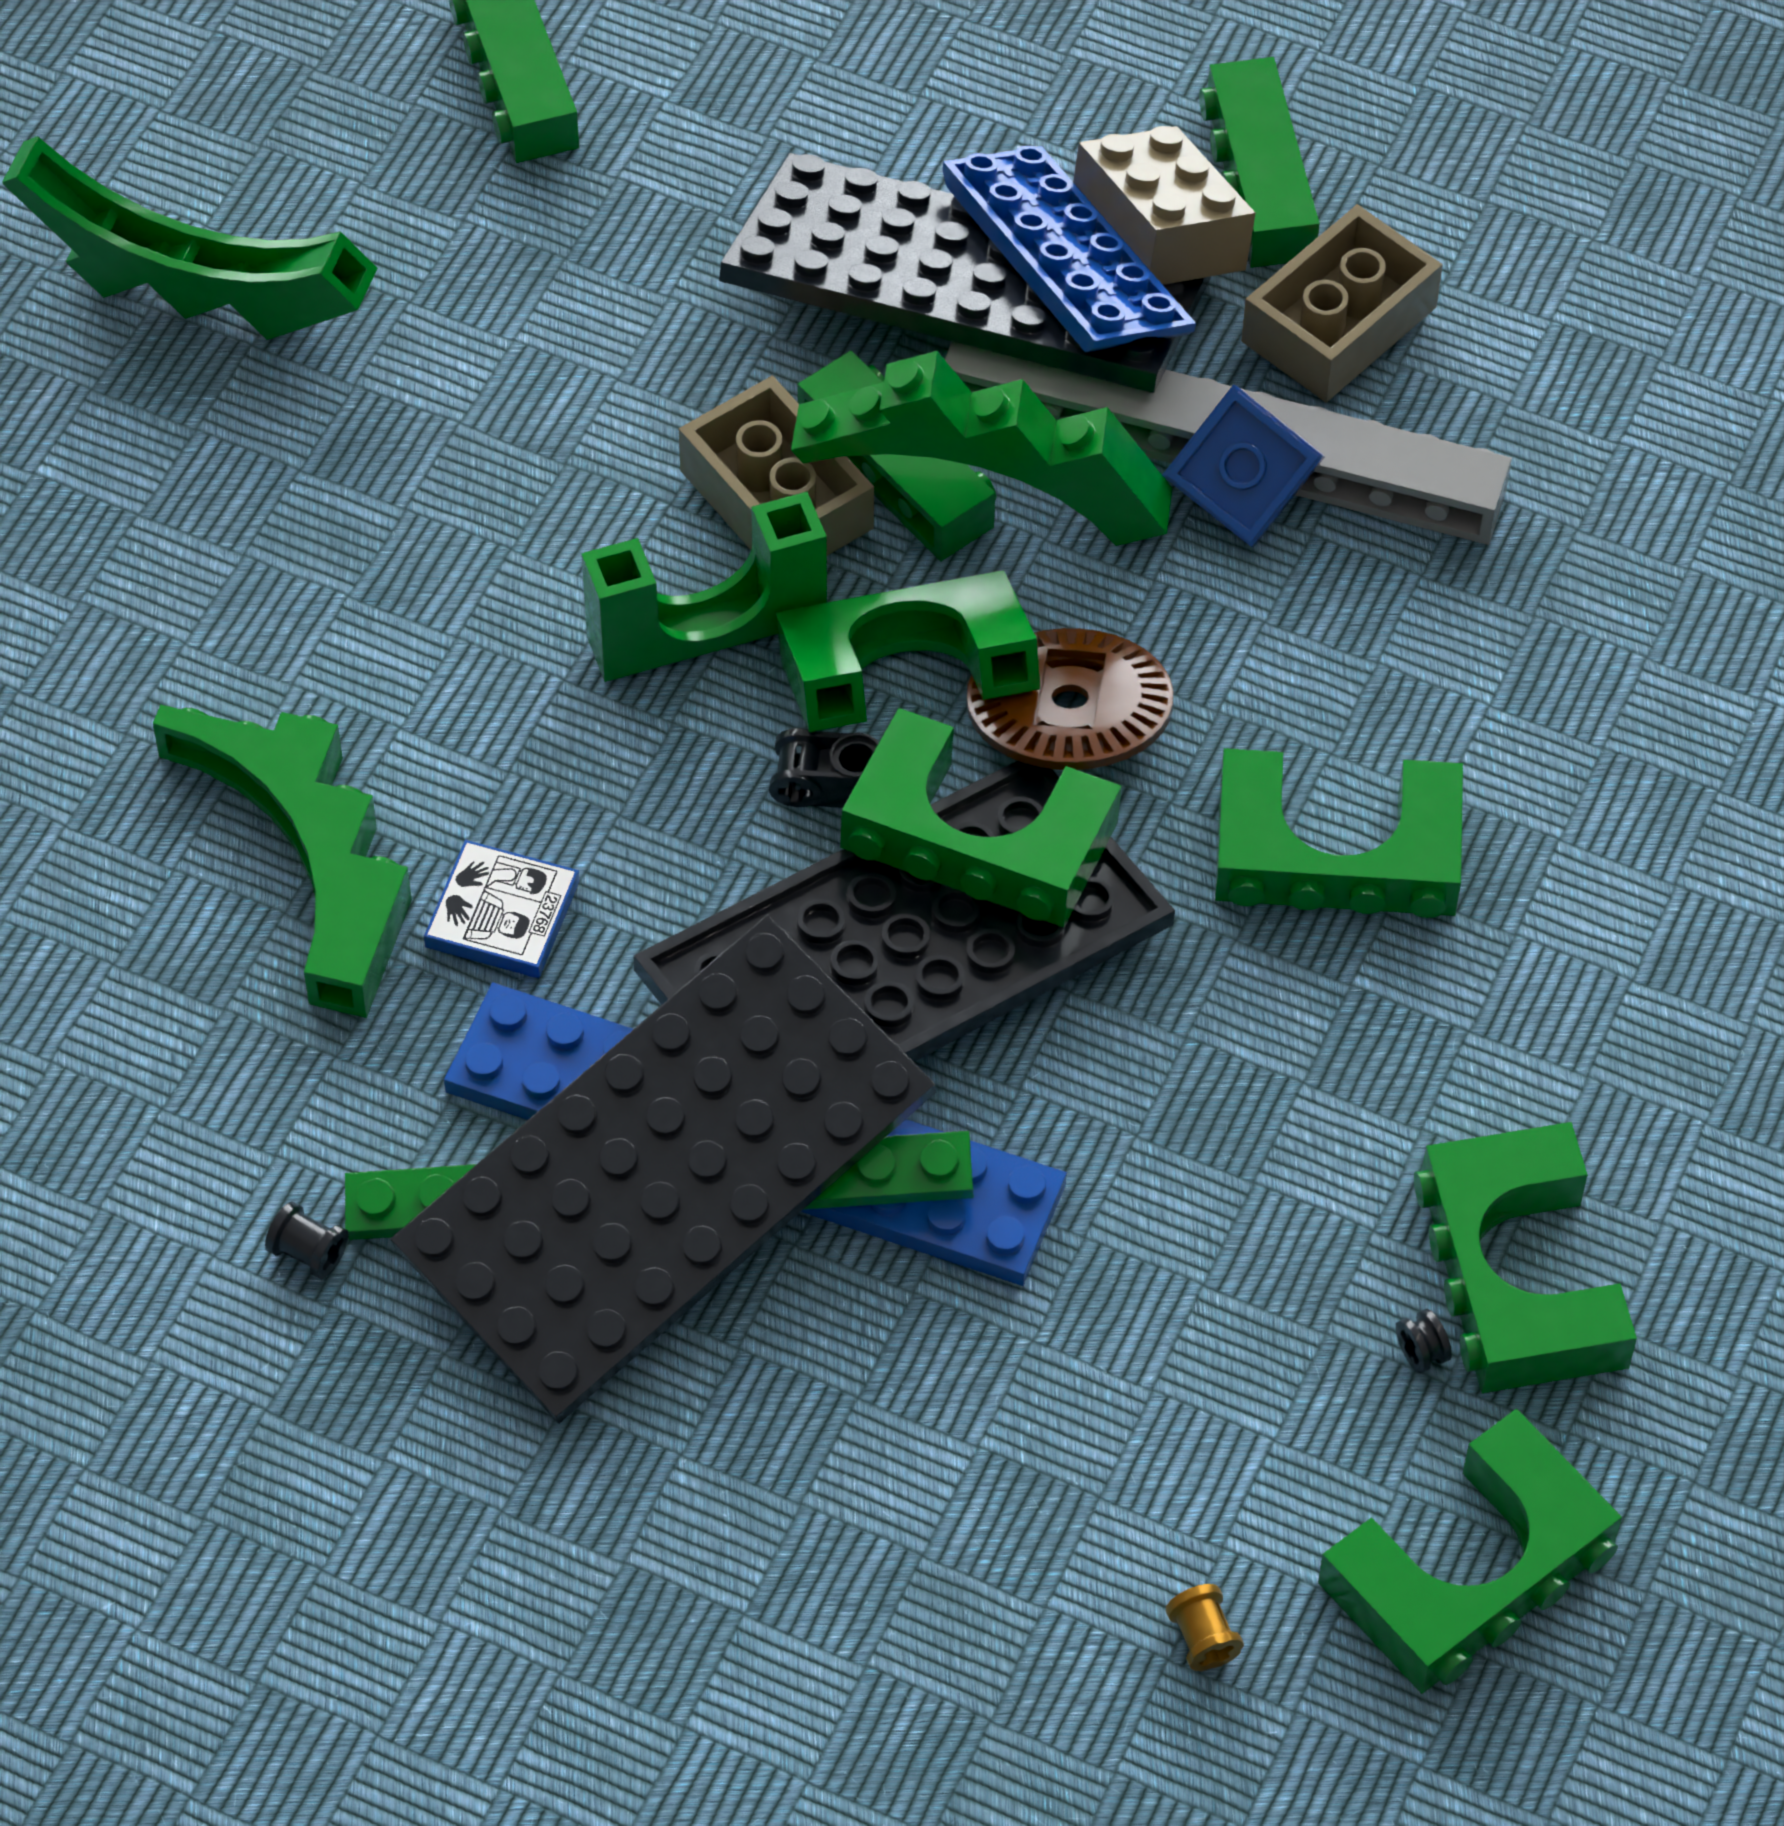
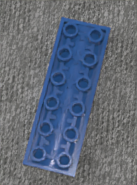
M1021 146L1013 151L993 154L975 153L966 158L943 161L942 171L948 190L1085 352L1115 347L1143 337L1171 338L1188 335L1195 331V321L1042 146Z

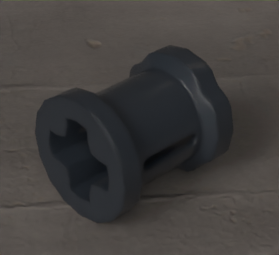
M291 1201L281 1208L271 1223L266 1235L265 1250L275 1256L282 1253L291 1256L310 1266V1274L322 1280L331 1274L339 1264L345 1252L349 1234L348 1230L339 1225L329 1228L304 1215L303 1207Z

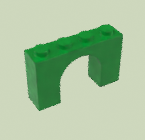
M808 491L752 506V548L747 560L728 579L698 593L681 596L658 594L657 583L639 538L581 553L587 639L604 682L778 634L776 612L827 603V536Z
M1004 570L776 612L781 663L809 732L867 722L862 669L877 659L900 652L934 651L948 654L961 660L969 668L983 700L1041 689L1037 638Z
M898 708L842 809L840 848L853 852L862 859L876 860L909 872L918 879L932 880L965 892L974 899L988 900L1019 911L1030 919L1044 920L1064 928L1118 824L1122 786L1065 766L1040 815L1025 828L997 837H981L963 833L942 821L930 806L952 765L954 727Z
M1224 748L1220 779L1215 901L1233 902L1240 906H1254L1257 904L1289 905L1301 910H1314L1317 908L1351 909L1362 914H1373L1380 911L1413 913L1424 918L1456 915L1461 887L1463 763L1403 759L1398 791L1397 829L1382 845L1371 851L1356 855H1334L1316 850L1302 842L1291 831L1285 821L1282 811L1284 752Z
M1572 1122L1427 1145L1422 1170L1415 1171L1414 1187L1418 1204L1421 1209L1429 1207L1434 1225L1429 1226L1432 1255L1436 1262H1445L1449 1279L1444 1281L1447 1308L1452 1317L1460 1316L1465 1334L1460 1335V1352L1463 1365L1467 1372H1476L1482 1394L1630 1368L1637 1337L1620 1283L1559 1294L1526 1292L1501 1279L1488 1265L1480 1246V1241L1486 1233L1505 1220L1581 1206L1588 1174Z
M1517 1408L1468 1444L1462 1473L1501 1513L1517 1534L1522 1549V1557L1508 1573L1494 1581L1480 1585H1456L1441 1581L1429 1575L1415 1564L1372 1517L1322 1554L1318 1584L1421 1694L1439 1681L1444 1685L1455 1681L1472 1663V1655L1488 1643L1492 1647H1498L1503 1644L1520 1627L1522 1622L1520 1618L1536 1606L1541 1610H1545L1554 1605L1566 1593L1570 1586L1569 1581L1584 1569L1589 1573L1596 1572L1614 1556L1618 1549L1615 1542L1622 1516Z

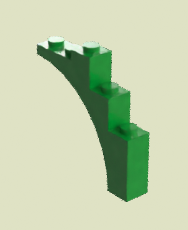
M38 136L23 141L2 181V184L72 249L65 262L103 298L148 283L185 319L230 304L266 340L357 311L378 269L341 231L308 239L266 240L231 236L191 226L156 213L106 188L70 164Z
M938 351L887 364L884 382L806 402L798 406L791 451L803 464L842 456L881 454L937 458L981 467L1020 480L1059 499L1090 520L1115 546L1167 534L1173 488L1108 407L1056 420L1023 379L971 392Z
M160 704L153 721L159 757L200 770L239 791L274 821L297 851L312 883L315 895V930L304 969L309 1005L367 1018L412 897L407 866L398 865L393 860L382 856L366 857L377 830L373 795L363 793L357 788L348 785L332 786L343 759L338 725L329 723L314 715L298 716L281 712L274 730H269L251 721L235 722L209 716L195 708L178 709Z

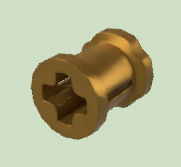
M1203 1584L1189 1588L1176 1595L1166 1605L1165 1611L1169 1620L1172 1623H1178L1187 1643L1189 1652L1186 1660L1189 1667L1194 1671H1205L1220 1667L1236 1658L1244 1647L1241 1636L1237 1632H1232L1220 1606L1223 1602V1595L1220 1588L1215 1584Z

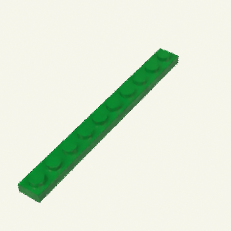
M969 1131L886 1136L804 1209L974 1198ZM476 1164L345 1173V1229L348 1230V1239L361 1240L393 1237Z

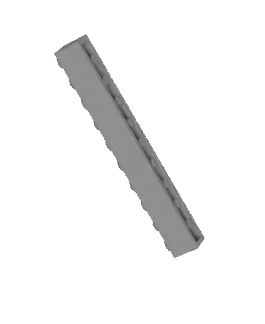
M953 341L945 357L946 362L971 392L1023 379L1056 420L1108 407L1147 457L1168 463L1173 462L1232 387L1209 378H1197L1165 370L1155 392L1151 393ZM1241 389L1325 456L1295 495L1487 545L1490 544L1507 491L1511 457L1496 454L1484 448H1472L1441 440L1429 434H1417L1386 426L1374 420H1362L1331 412L1319 406L1295 403L1273 397L1264 392H1252Z

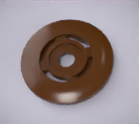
M1060 628L1034 632L1037 638L1041 686L1039 690L983 700L972 674L967 686L968 715L974 729L981 738L994 749L1012 759L1048 769L1064 770L1065 766L1076 770L1094 769L1126 760L1142 752L1159 738L1167 727L1173 712V687L1171 679L1157 658L1130 640L1114 634L1090 629ZM1073 691L1084 695L1087 698V702L1077 708H1063L1056 705L1052 699L1059 693Z

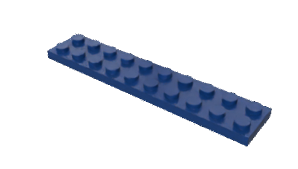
M492 982L444 1078L445 1092L529 1120L629 1034L633 1028ZM906 1119L887 1136L939 1133L944 1131ZM970 1140L974 1198L804 1209L801 1212L1024 1286L1066 1186L1067 1172Z

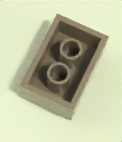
M1158 126L1150 131L1125 135L1109 134L1101 139L1079 142L1073 179L1074 184L1162 285L1246 270L1256 213L1177 126Z
M1356 204L1245 299L1241 342L1327 403L1437 307L1443 264Z
M773 375L678 428L680 471L750 550L752 548L751 507L807 491L827 536V556L874 529V486L847 456L803 464L791 451L799 403Z

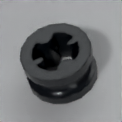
M1427 1308L1418 1312L1414 1322L1408 1318L1396 1322V1334L1400 1347L1415 1371L1423 1373L1429 1370L1432 1360L1440 1364L1451 1360L1452 1350L1447 1333L1438 1317Z

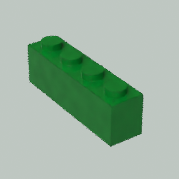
M449 0L452 17L456 26L464 24L467 32H463V41L469 63H479L482 70L477 73L483 101L485 104L493 102L496 111L492 112V119L497 139L500 144L509 143L515 162L520 163L578 149L577 110L535 0Z
M1267 57L1210 64L1208 87L1200 88L1199 91L1200 110L1204 121L1212 120L1214 129L1210 132L1211 152L1215 163L1223 162L1225 171H1222L1221 175L1256 213L1248 255L1250 268L1286 264L1318 237L1320 223L1275 58Z
M850 350L797 383L798 403L803 404L884 382V377L875 366H867ZM892 454L847 456L874 486V496L940 562L994 528L995 500L997 498L995 488L985 474L980 471L974 472L967 464L930 457Z

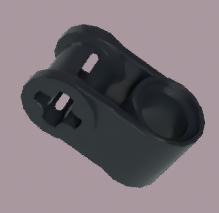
M792 728L782 731L777 735L774 750L777 756H779L777 773L770 780L769 793L773 799L786 806L843 808L879 742L869 734L860 732H809L808 729ZM797 746H801V747H802V748H801V753H797V750H796V747H797ZM796 783H800V790L796 789Z

